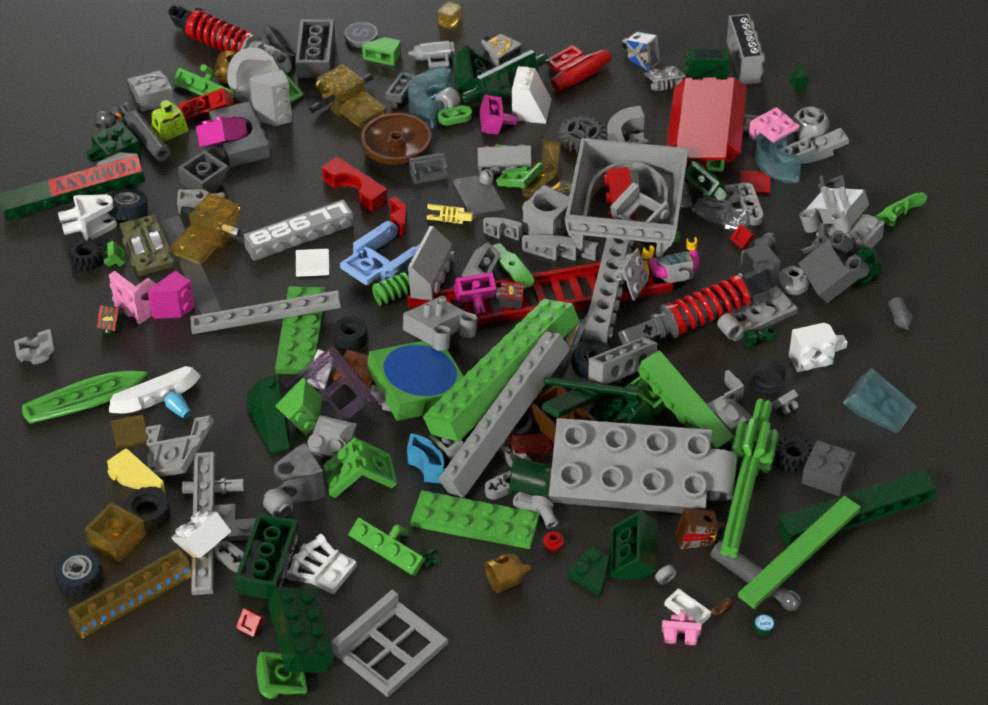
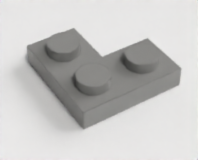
M235 504L215 505V512L220 515L231 530L221 541L249 540L256 518L236 520Z

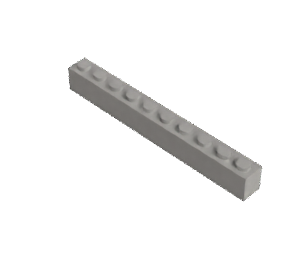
M545 331L441 474L439 481L450 495L465 497L544 387V378L551 377L570 349L561 334Z

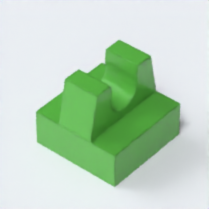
M114 241L108 243L107 250L104 252V256L107 257L104 263L107 266L117 264L119 267L125 264V250Z

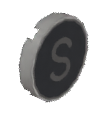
M366 22L351 24L345 30L346 42L348 41L349 45L362 48L364 43L377 40L378 38L376 27Z

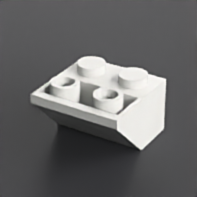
M198 511L190 518L191 521L187 525L183 524L175 530L176 534L171 538L192 557L201 558L226 537L231 530L217 512Z

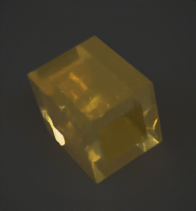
M446 2L437 11L438 25L452 30L462 20V6L453 2Z

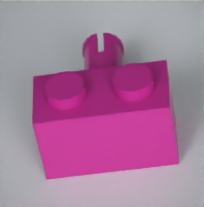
M484 96L479 110L482 132L499 135L502 123L516 126L517 115L503 113L501 97Z
M493 272L456 278L454 284L458 304L472 302L476 316H480V313L481 315L487 314L483 300L494 298L497 290Z

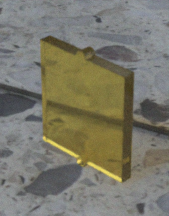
M143 415L126 416L123 419L111 421L116 449L147 443L148 436Z

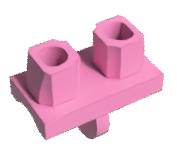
M680 609V615H671V621H662V633H664L665 643L674 644L676 643L677 634H685V644L696 645L698 635L701 633V623H692L693 616H684L685 609Z

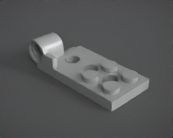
M775 286L762 293L753 295L754 303L750 307L742 305L740 310H735L732 306V313H726L723 310L724 315L721 318H718L716 315L714 316L717 326L728 339L737 341L743 338L745 330L753 329L756 331L764 329L797 314L798 308Z

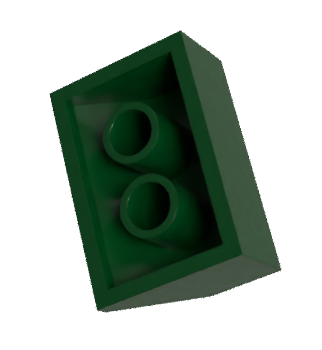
M467 45L452 57L457 91L460 94L473 89L478 83L477 76L491 70L490 61Z
M641 510L610 527V578L642 580L657 572V521Z

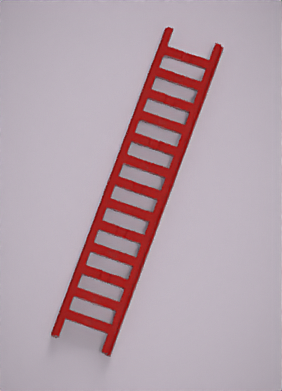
M601 262L531 274L535 280L532 287L538 304L546 299L541 285L551 284L557 301L571 303L574 309L590 306L592 296L583 297L577 279L587 278L593 294L596 284L595 276L598 275ZM649 270L647 286L642 288L636 298L672 292L673 283L667 282L655 285ZM512 278L495 280L496 289L501 288L502 281L514 282ZM569 280L575 299L565 300L559 282ZM454 288L439 290L438 294L436 293L433 298L434 300L440 296H445L447 298L446 301L450 304V301L457 300ZM628 289L622 290V296L617 300L632 299ZM523 293L522 307L520 309L511 310L510 308L501 307L503 312L492 313L489 300L485 299L483 301L487 314L477 316V326L525 318L536 306L529 307L525 293ZM411 295L407 296L409 308L418 307L432 301L411 298ZM470 302L462 303L464 311L473 313Z

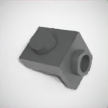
M823 175L819 176L820 183L818 187L820 192L824 186L838 189L844 187L847 189L846 180L843 175L828 181L825 180Z

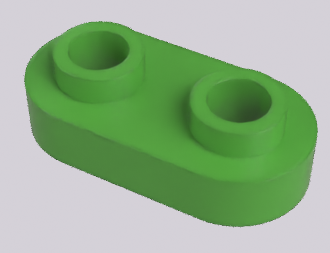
M457 106L438 112V122L445 126L464 123L472 118V110L468 106Z

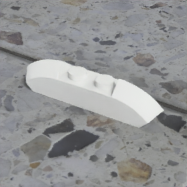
M184 366L113 394L110 400L109 412L128 414L163 402L171 392L176 391L182 394L191 388L201 375L194 368Z

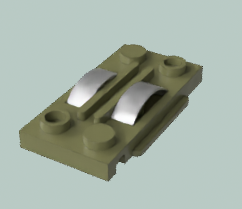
M155 214L119 223L124 237L122 238L123 245L131 265L136 268L138 276L174 267L171 249L163 229L159 227Z

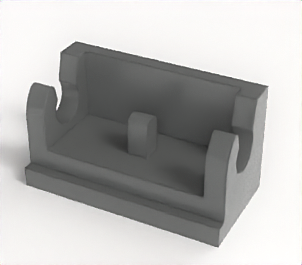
M444 153L409 158V172L413 184L448 178Z

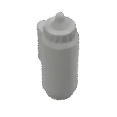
M442 41L419 44L414 46V50L408 54L414 56L415 60H428L429 69L449 67L448 58L455 55L454 43ZM445 58V61L431 62L433 59Z

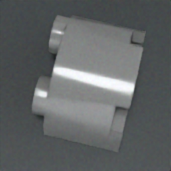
M51 329L39 332L38 336L34 339L24 337L14 341L16 356L21 362L25 360L31 361L32 364L43 363L49 359V355L54 351Z

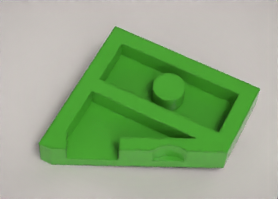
M537 163L532 169L523 166L517 169L506 170L496 182L498 186L526 188L543 171L544 166L542 163Z

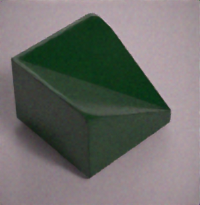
M802 65L796 69L789 79L795 91L807 89L809 75Z

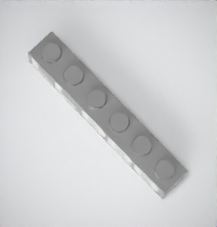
M340 200L243 234L245 248L252 260L255 261L353 226V214L345 201Z

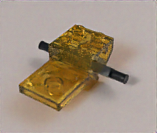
M342 64L316 78L317 88L325 99L310 106L309 111L314 113L331 104L329 107L338 116L343 114L361 128L374 118L386 114L387 107L365 91V84L373 80L372 74L369 73L361 78Z
M208 193L193 210L183 206L180 209V213L189 217L190 226L172 244L170 252L201 265L218 246L223 247L228 242L231 234L244 238L243 234L249 232L236 227L240 215V204Z

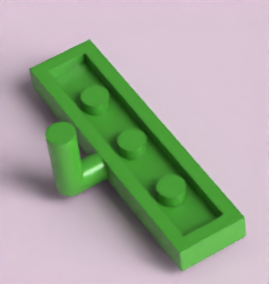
M205 64L200 67L201 71L206 73L205 78L179 68L172 82L200 96L221 88L231 92L233 99L236 92L212 82L214 70Z
M358 517L348 534L413 576L417 574L426 559L396 540L398 535L406 537L409 533L406 528L400 525H395L390 534L387 535Z

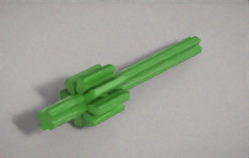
M758 399L753 417L749 419V423L740 422L737 425L731 452L737 455V471H739L720 550L723 556L737 557L755 478L759 475L760 470L768 472L772 466L779 434L775 429L770 430L771 423H769L773 404L769 400Z

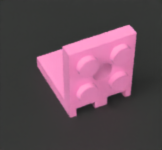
M115 271L109 274L110 288L112 289V299L115 307L124 308V313L128 317L133 316L136 318L139 325L152 316L150 302L143 299L149 298L148 290L155 286L156 283L147 278L137 286H134Z

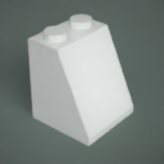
M518 66L512 87V115H517V121L546 124L552 99L535 68Z

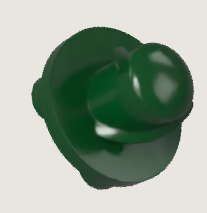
M865 246L854 254L866 262L870 268L869 273L855 281L856 283L863 284L871 278L876 279L881 275L883 267L878 262V255L874 249Z

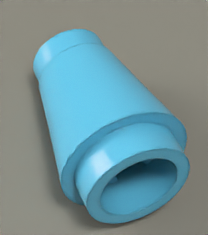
M174 391L167 395L164 402L168 409L184 420L191 416L192 411L181 393Z

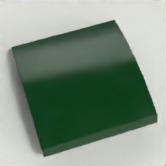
M513 457L508 492L515 494L522 492L531 496H543L549 499L552 465Z

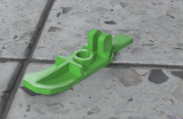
M923 192L912 194L888 206L874 217L893 227L897 216L901 213L906 215L909 209L922 206L926 203L927 195Z
M501 243L492 245L501 253L498 259L501 269L506 270L514 282L523 283L524 289L532 287L535 280L514 253L508 252Z

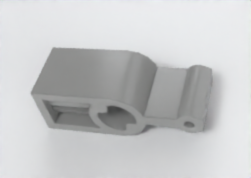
M203 189L178 190L177 204L179 214H181L180 209L183 206L201 213H207L210 209L226 210L225 193L209 194L208 191Z

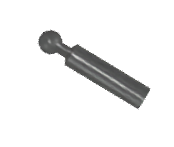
M123 103L119 109L122 112L121 116L127 121L128 126L157 161L167 159L171 152L170 148L147 120L138 113L132 103Z
M723 540L719 541L711 552V558L747 583L764 570V568L739 551L735 558H731L729 555L723 556L720 553ZM782 585L768 596V598L774 597L780 601L784 609L788 611L797 610L802 602L798 592L788 590Z

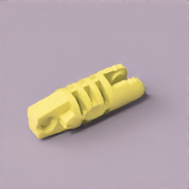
M428 204V209L440 210V216L430 214L427 215V220L463 224V221L473 220V213L465 212L464 208Z

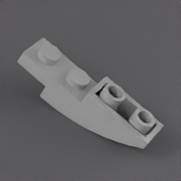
M839 128L813 140L806 137L776 150V153L784 164H806L833 156V150L849 144V139L843 130Z

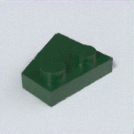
M592 545L567 571V577L600 597L609 563V555Z

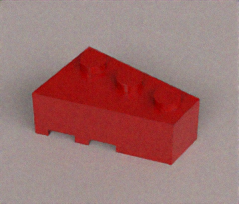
M629 167L607 169V175H604V185L608 186L609 191L606 193V202L610 203V206L631 185ZM608 210V218L614 219L612 218L611 210ZM636 211L630 217L634 221L636 219Z

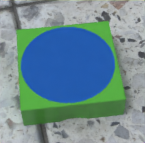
M424 341L369 351L367 370L376 386L384 394L386 403L397 421L425 415L444 394L464 377L448 350H436L432 345Z

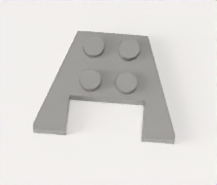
M210 415L195 418L190 436L163 441L165 428L161 424L146 427V433L148 434L146 442L149 447V454L147 455L148 468L158 477L186 473L214 419Z

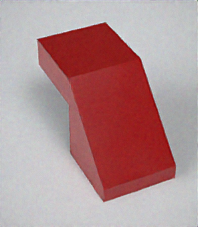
M394 196L389 199L390 221L398 226L397 234L404 237L407 224V206Z

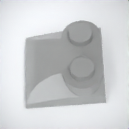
M319 415L313 434L308 439L309 450L314 455L331 459L354 438L357 424Z

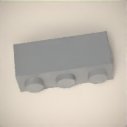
M531 145L485 146L478 148L479 175L481 171L486 169L491 170L494 175L503 174L506 170L517 169L523 166L532 169Z

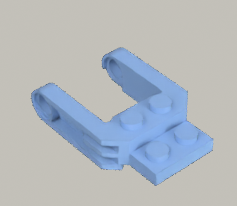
M386 221L353 243V255L342 261L340 268L366 286L375 280L380 283L382 280L386 281L387 278H393L394 275L399 276L402 272L408 273V266L419 245L413 246L391 262L375 252L391 241L398 232L396 224Z

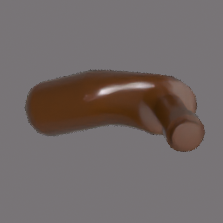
M727 597L721 605L713 607L711 613L717 616L725 612L733 604V600Z

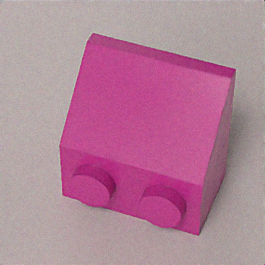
M176 270L148 290L151 314L154 319L179 318L195 308L191 281Z

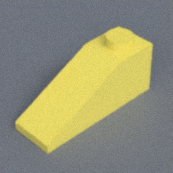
M127 448L107 461L109 476L113 480H117L121 485L135 489L142 487L158 488L166 494L164 482Z

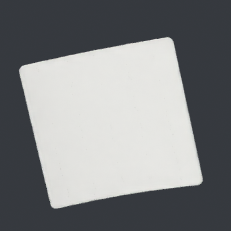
M329 249L296 250V277L329 275Z

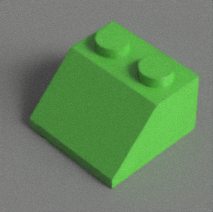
M302 378L280 400L276 407L307 435L315 428L318 417L321 415L322 396Z

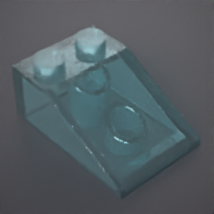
M873 368L859 378L842 402L856 415L896 434L901 430L916 408L913 402Z

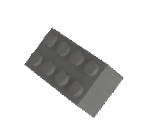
M334 19L300 20L295 61L297 78H331L335 40Z

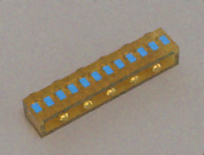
M177 548L68 609L71 625L82 639L192 577L188 559Z

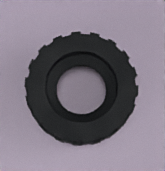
M142 487L138 490L136 489L124 501L125 505L123 508L126 521L129 526L138 531H155L157 528L164 526L168 521V517H170L168 497L158 488ZM153 503L157 506V511L150 515H139L137 513V508L143 504Z

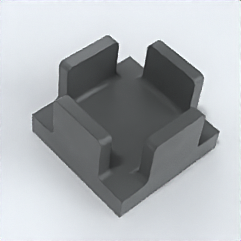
M762 238L756 239L754 247L741 252L740 264L745 266L752 263V267L755 269L746 273L745 279L768 269L775 286H778L780 260Z

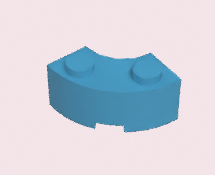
M410 434L407 446L408 464L416 466L422 471L424 482L442 484L439 481V477L444 472V459L441 451L429 439L420 435Z

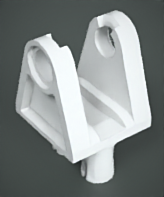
M109 195L73 196L74 209L58 212L60 222L63 223L64 235L81 231L85 240H88V238L93 240L117 226L116 218L111 217L107 213L113 209V199ZM105 202H106V203H109V204L106 205V206H101V205H100L101 203H105ZM105 220H112L109 223H104Z

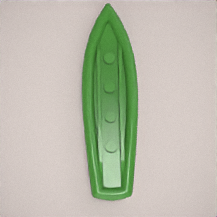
M111 372L76 382L23 404V416L28 423L32 424L108 403L113 394L141 384L149 376V372Z

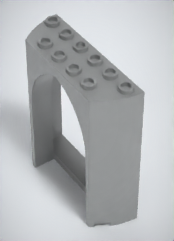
M581 138L565 216L567 232L576 243V247L578 249L583 248L585 235L656 242V257H661L663 252L671 246L676 235L689 148ZM629 167L630 172H638L639 178L652 185L660 194L663 202H668L669 216L667 219L658 224L589 217L592 199L596 192L604 186V175H607V169Z

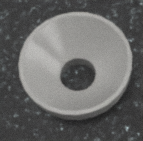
M789 266L779 271L777 287L782 292L789 295H799L808 290L810 281L801 268ZM797 272L799 275L791 276L789 273Z

